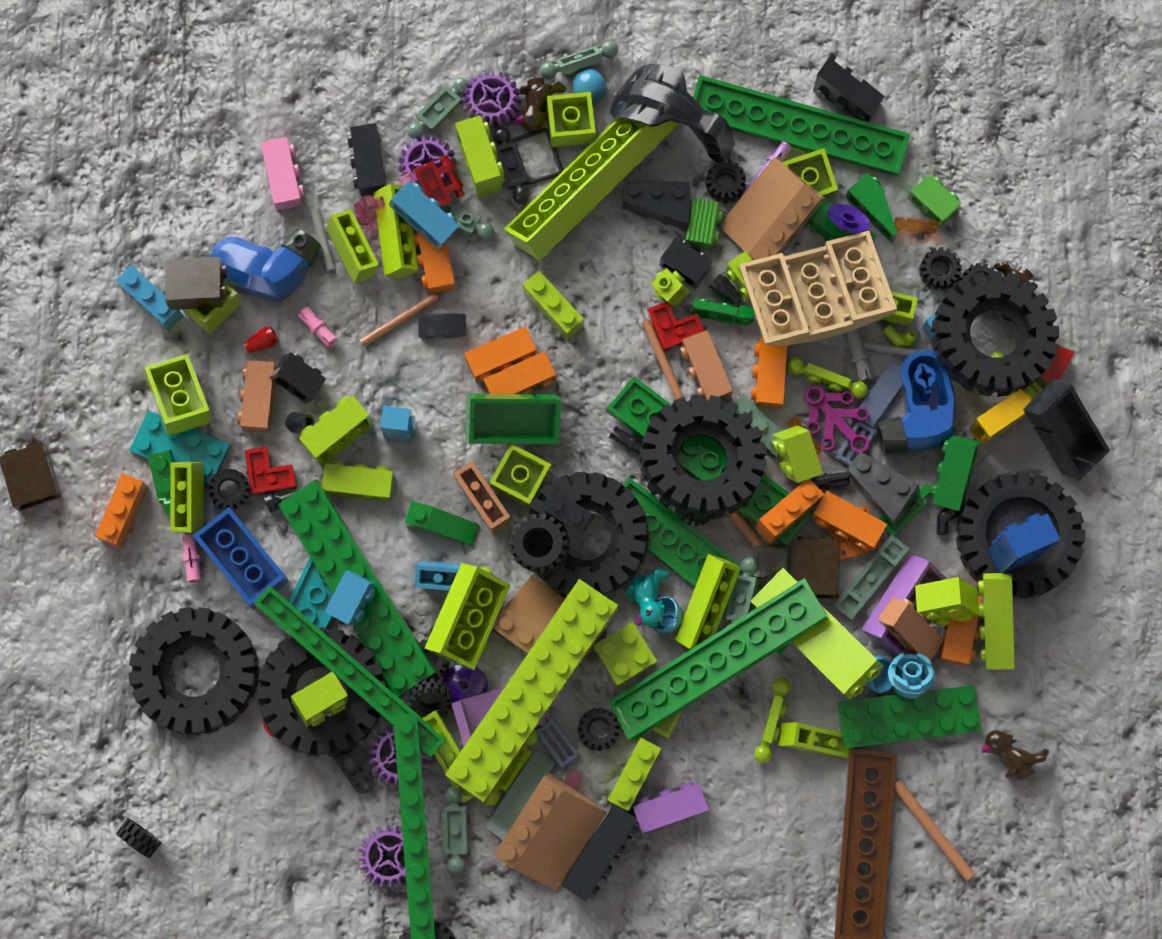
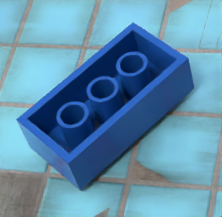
M230 507L193 535L253 610L257 608L254 602L269 586L277 592L289 582V579Z
M1037 513L1028 517L1020 526L1018 523H1014L1004 528V531L992 541V546L988 549V552L998 573H1005L1041 557L1060 538L1048 513L1041 517Z

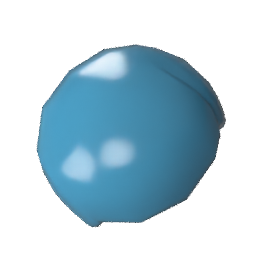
M585 69L578 73L572 83L574 93L591 92L592 102L594 103L603 99L608 89L604 77L592 69Z
M665 596L656 599L657 603L663 601L662 605H665L663 620L657 627H652L661 634H669L677 630L683 619V611L679 604L673 598Z
M881 655L875 656L883 667L880 669L879 675L875 679L869 680L865 686L879 694L887 693L893 687L888 677V669L891 663L889 659Z

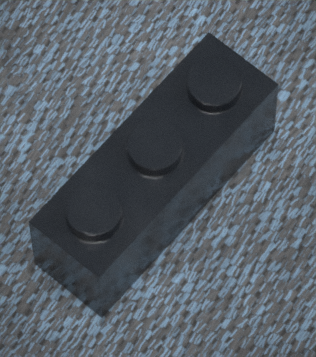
M376 123L350 127L351 135H347L348 146L353 148L354 155L350 156L352 169L356 168L357 176H353L354 188L359 189L361 196L373 195L374 192L386 186Z

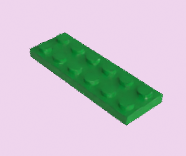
M974 685L930 690L915 699H907L900 695H890L837 702L844 749L982 731Z

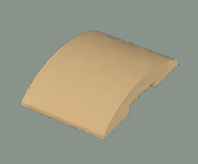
M869 231L826 241L823 247L783 256V253L739 264L765 345H793L830 338L871 324L897 311Z

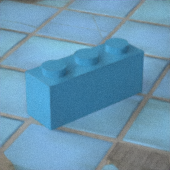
M408 181L389 203V206L438 250L452 237L459 227L456 218L441 210L440 204L433 198L429 199L424 194L423 189L416 183L413 184Z
M132 264L116 279L119 286L167 331L184 316L180 310H169L165 301V295Z

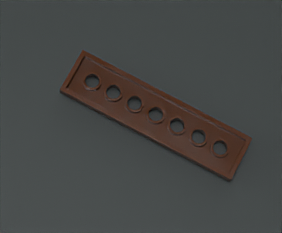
M849 749L834 939H883L897 754ZM869 768L876 770L878 774L877 779L873 782L865 778V771ZM865 792H872L875 795L876 801L873 805L864 803L863 795ZM865 815L871 816L874 820V825L870 829L864 828L861 824V819ZM862 839H868L872 843L870 852L865 853L860 850L859 843ZM860 863H866L870 867V873L865 877L857 872V867ZM860 886L865 887L868 891V897L863 901L857 899L855 895L856 889ZM858 910L866 914V921L861 925L855 923L853 919L854 913Z

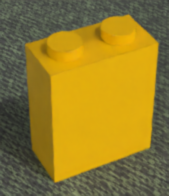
M1020 389L976 418L969 430L976 440L980 442L981 447L1027 417L1023 409L1032 401L1031 396Z

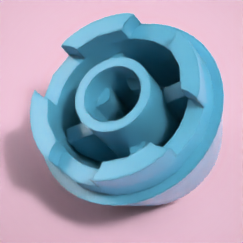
M917 652L916 655H904V653H901L890 664L888 677L894 690L901 697L907 699L918 698L933 685L935 672L931 666V661L926 656Z

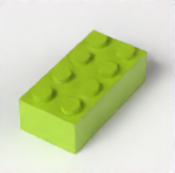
M461 563L424 649L458 666L475 670L511 584L477 566Z

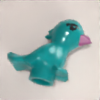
M657 568L653 575L649 574L646 577L637 575L630 581L629 588L625 590V596L629 602L636 601L640 606V614L634 623L635 625H645L652 628L661 624L665 605H662L663 601L658 603L655 601L658 595V587L670 577L669 572Z

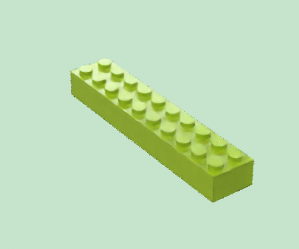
M616 119L504 228L505 232L517 248L541 260L605 196L610 194L611 190L620 181L625 179L627 174L639 165L679 123L668 121L659 126L650 127L630 120Z
M579 579L445 775L481 801L486 802L612 619L619 606Z

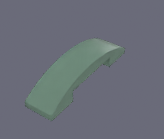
M891 534L833 606L852 620L907 553L909 548Z
M536 750L485 828L504 840L542 778L552 771L557 762Z

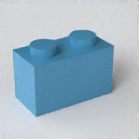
M383 405L380 429L384 438L411 441L412 435H416L417 422L411 409Z
M421 560L416 564L415 588L449 591L461 564Z
M346 570L325 612L348 625H356L364 616L365 611L363 609L366 603L370 602L375 594L374 587L376 584L353 571Z

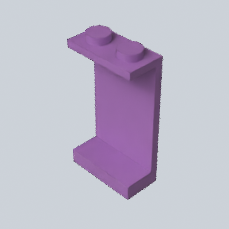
M505 687L452 703L464 746ZM547 714L542 719L539 725H546L544 719L548 718Z

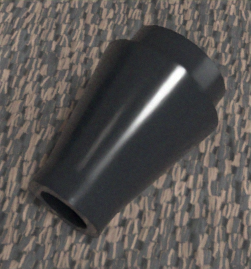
M719 274L708 286L712 290L711 293L732 305L742 296L726 275L723 277Z
M300 412L290 413L285 421L286 428L293 434H299L307 426H313L315 423L312 415Z

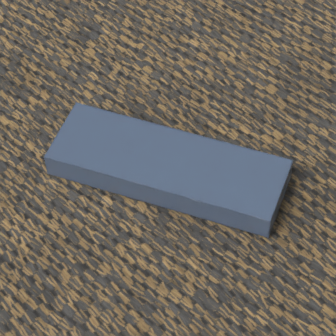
M893 362L890 363L860 405V407L867 408L870 414L869 419L862 423L871 428L874 427L903 386L900 375L901 368ZM864 411L858 414L860 418H864L867 415Z

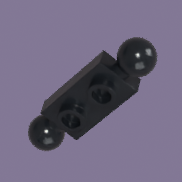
M503 127L497 128L493 133V139L500 145L496 147L497 158L503 167L507 190L514 188L513 200L517 204H525L530 198V193L523 185L529 183L516 142L508 143L510 132Z

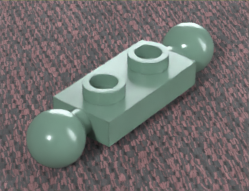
M607 41L600 49L594 46L555 60L556 64L546 62L541 66L540 74L544 79L551 80L556 77L558 72H561L562 75H571L576 73L578 69L594 67L603 61V57L614 58L618 54V46L613 41Z
M458 78L454 81L452 90L445 86L416 114V119L420 122L412 123L408 127L409 137L420 140L425 134V128L433 132L462 103L459 95H465L464 89L470 88L468 85L469 81L466 78Z
M451 203L441 206V210L456 218L459 225L457 232L470 238L474 232H477L482 240L493 238L495 234L493 225L490 223L479 224L481 216Z
M746 557L742 560L740 567L743 575H738L728 600L724 619L731 621V624L752 611L753 603L751 600L756 595L759 582L757 578L752 577L759 569L758 561L753 557Z
M450 786L445 792V799L450 803V807H442L444 855H451V859L447 862V871L453 876H459L465 870V862L460 857V854H468L466 806H459L463 796L462 789Z

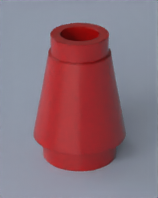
M264 326L245 341L244 345L248 353L251 354L274 347L279 342V339L271 326L267 328Z

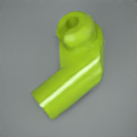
M889 325L883 331L886 337L898 347H910L917 340L915 332L898 333L892 325Z

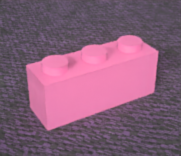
M287 137L262 142V151L276 210L281 211L303 206L301 198L305 197L303 185H298L297 178L301 177L298 164L294 165L293 157H296L294 144H289Z

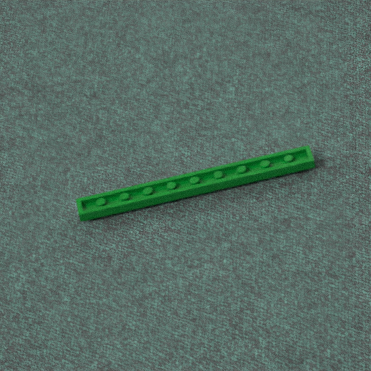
M271 586L254 602L258 609L329 671H333L337 678L392 726H394V715L416 714ZM417 714L420 750L431 758L446 739Z
M417 713L394 715L411 939H436Z

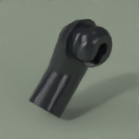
M946 507L937 514L936 534L948 535V522L953 518H958L961 510L956 511Z

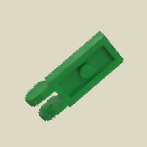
M694 299L691 315L697 313L699 318L745 326L751 325L755 316L754 310L751 307L743 305L737 308L729 303H712L708 299Z

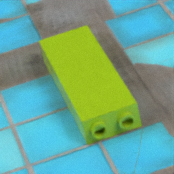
M782 568L751 602L758 608L796 584L797 581ZM823 607L829 619L792 643L848 699H851L863 691V686L869 680H873L879 675L883 665Z

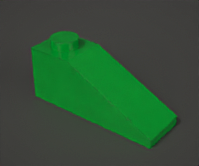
M866 173L848 189L846 198L858 210L864 213L869 221L892 243L895 241L898 233L883 188L876 177H871Z
M411 501L405 519V524L408 528L470 546L473 545L479 525L454 514L415 501Z

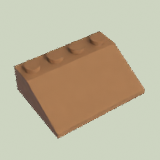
M773 157L719 227L754 260L782 253L825 201V198L780 160Z
M531 575L498 615L492 631L527 655L566 598L534 575Z
M548 772L540 781L494 856L511 868L557 891L607 811Z

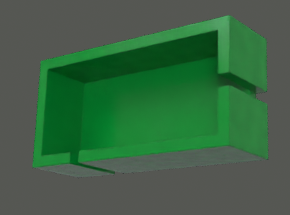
M467 394L466 415L469 418H466L465 439L469 444H559L561 399L557 395L536 394V398L532 394Z

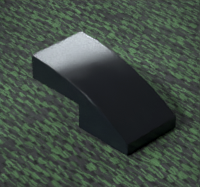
M464 313L418 316V337L421 339L436 337L449 339L467 336L466 314Z

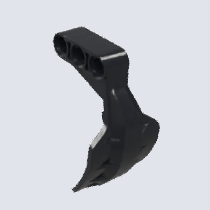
M660 64L641 66L627 79L613 99L610 114L614 119L630 120L650 127L659 126L668 121L689 126L704 145L707 155L717 163H720V160H724L725 163L735 146L727 120L718 114L702 109L687 92L685 76L678 69Z

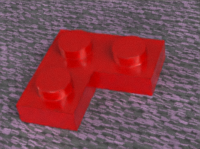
M668 302L647 309L663 351L682 345L683 339L704 332L697 313L676 321Z
M267 446L244 450L252 496L297 488L293 464L271 468Z

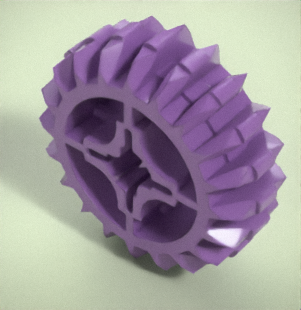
M493 70L490 71L488 76L483 71L482 78L475 75V82H468L470 88L464 89L466 96L462 97V101L465 103L463 106L464 111H468L467 117L470 119L481 115L483 123L487 122L490 129L494 128V124H498L499 128L502 127L503 121L509 125V117L515 119V112L520 111V105H518L521 103L520 89L516 88V82H510L511 78L509 75L503 78L501 71L497 76L494 75ZM481 91L483 97L475 105V97ZM509 95L510 100L503 109L501 102L505 100V96Z
M423 135L422 141L418 142V139L414 138V145L407 143L406 148L408 150H401L403 157L398 158V162L401 164L398 166V171L401 172L400 177L410 172L412 173L413 169L426 163V158H428V162L434 161L437 168L441 167L442 164L439 156H432L429 151L436 152L441 156L447 154L450 162L453 161L454 165L457 164V158L454 157V150H449L450 145L448 143L443 144L441 138L435 142L434 136L426 140V137ZM422 153V155H421V157H420L419 159H415V160L412 162V160L414 159L415 156H417L418 154ZM445 172L440 176L443 180L444 185L448 186L449 179ZM412 173V176H413V178H414L416 184L419 185V183H418V181H417V179H416V176Z
M385 727L384 732L387 735L383 737L378 733L376 736L381 740L380 743L376 741L371 743L377 747V750H369V754L376 755V758L370 759L369 762L370 764H378L372 771L374 773L382 771L378 776L380 780L388 776L386 784L390 785L392 780L395 779V787H399L398 774L391 773L386 769L390 765L397 764V759H395L394 732L390 733V730ZM389 742L392 753L386 760L382 761L383 749ZM420 750L421 765L424 769L429 770L430 766L425 764L424 761H431L432 757L429 758Z
M385 824V832H382L381 827L377 826L376 831L378 834L376 836L372 831L368 832V835L372 838L371 841L365 838L362 839V842L367 844L366 849L362 847L358 849V851L365 853V856L358 857V861H365L366 863L360 866V870H369L364 877L368 879L373 875L374 878L371 882L373 885L380 879L381 888H385L386 881H389V887L393 889L395 886L394 881L396 880L399 886H403L401 878L405 877L406 879V872L399 861V855L404 849L402 831L398 833L399 825H395L393 831H391L390 825ZM397 837L402 841L393 847H387L381 839ZM376 845L380 851V858L373 866L371 852ZM382 847L389 852L395 851L394 861L397 865L389 860L385 862L384 857L387 856L384 855L385 851ZM387 865H392L399 873L393 876H383L378 871Z

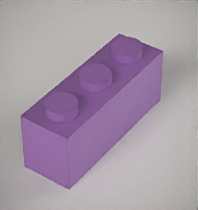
M693 781L680 785L681 790L673 793L671 789L658 793V798L652 800L649 799V796L636 800L637 805L632 808L636 819H638L637 823L641 835L708 812L709 809L700 783L694 785Z

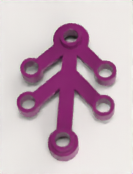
M820 386L809 387L804 394V400L810 406L809 423L806 429L809 430L812 425L818 427L814 432L809 430L810 435L816 436L821 431L818 423L820 408L825 414L824 439L821 442L824 451L831 452L835 449L836 445L833 439L835 424L850 440L851 448L856 454H859L860 451L866 453L870 446L867 437L857 435L842 418H853L860 422H866L870 417L868 409L865 407L858 409L832 408L827 402H842L845 406H851L855 401L853 393L850 391L826 393ZM815 394L820 396L817 401L812 400V396ZM847 395L852 397L849 402L843 400ZM862 411L867 413L864 418L858 416ZM831 441L832 446L826 448L824 446L825 442ZM859 442L865 444L864 448L862 449L856 448V445Z

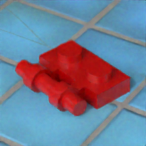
M447 154L439 157L442 164L439 168L436 167L434 161H430L413 169L424 194L429 199H435L440 206L452 202L448 194L452 191L455 192L457 199L465 195L462 189L463 183L461 180H458L454 171L455 165L453 161L450 162ZM445 172L450 181V185L446 187L440 176Z

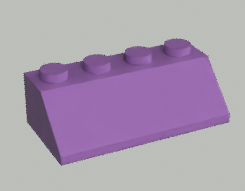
M910 554L865 623L862 631L874 642L894 655L898 656L901 653L908 655L909 652L878 621V618L892 597L901 601L903 599L909 600L915 605L914 609L917 611L915 586L947 578L930 561Z

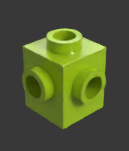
M666 268L664 271L659 272L651 283L656 289L654 294L662 302L666 300L674 307L691 292L682 283L685 279L676 270L672 273Z

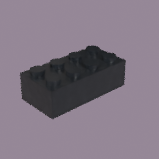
M1053 379L1023 409L1031 424L1035 425V431L1062 475L1080 481L1093 466L1090 463L1077 459L1078 457L1097 464L1110 452L1108 445L1071 384Z
M613 804L563 882L562 887L587 902L588 898L593 900L600 890L597 884L601 878L606 880L613 869L610 865L614 858L619 860L626 847L623 843L627 838L631 840L639 828L636 825L638 819Z

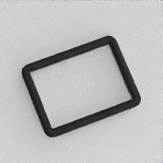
M548 128L539 129L535 132L514 137L511 142L546 132L551 146L550 130ZM551 147L559 171L536 179H528L529 184L527 185L557 177L563 172L556 147Z

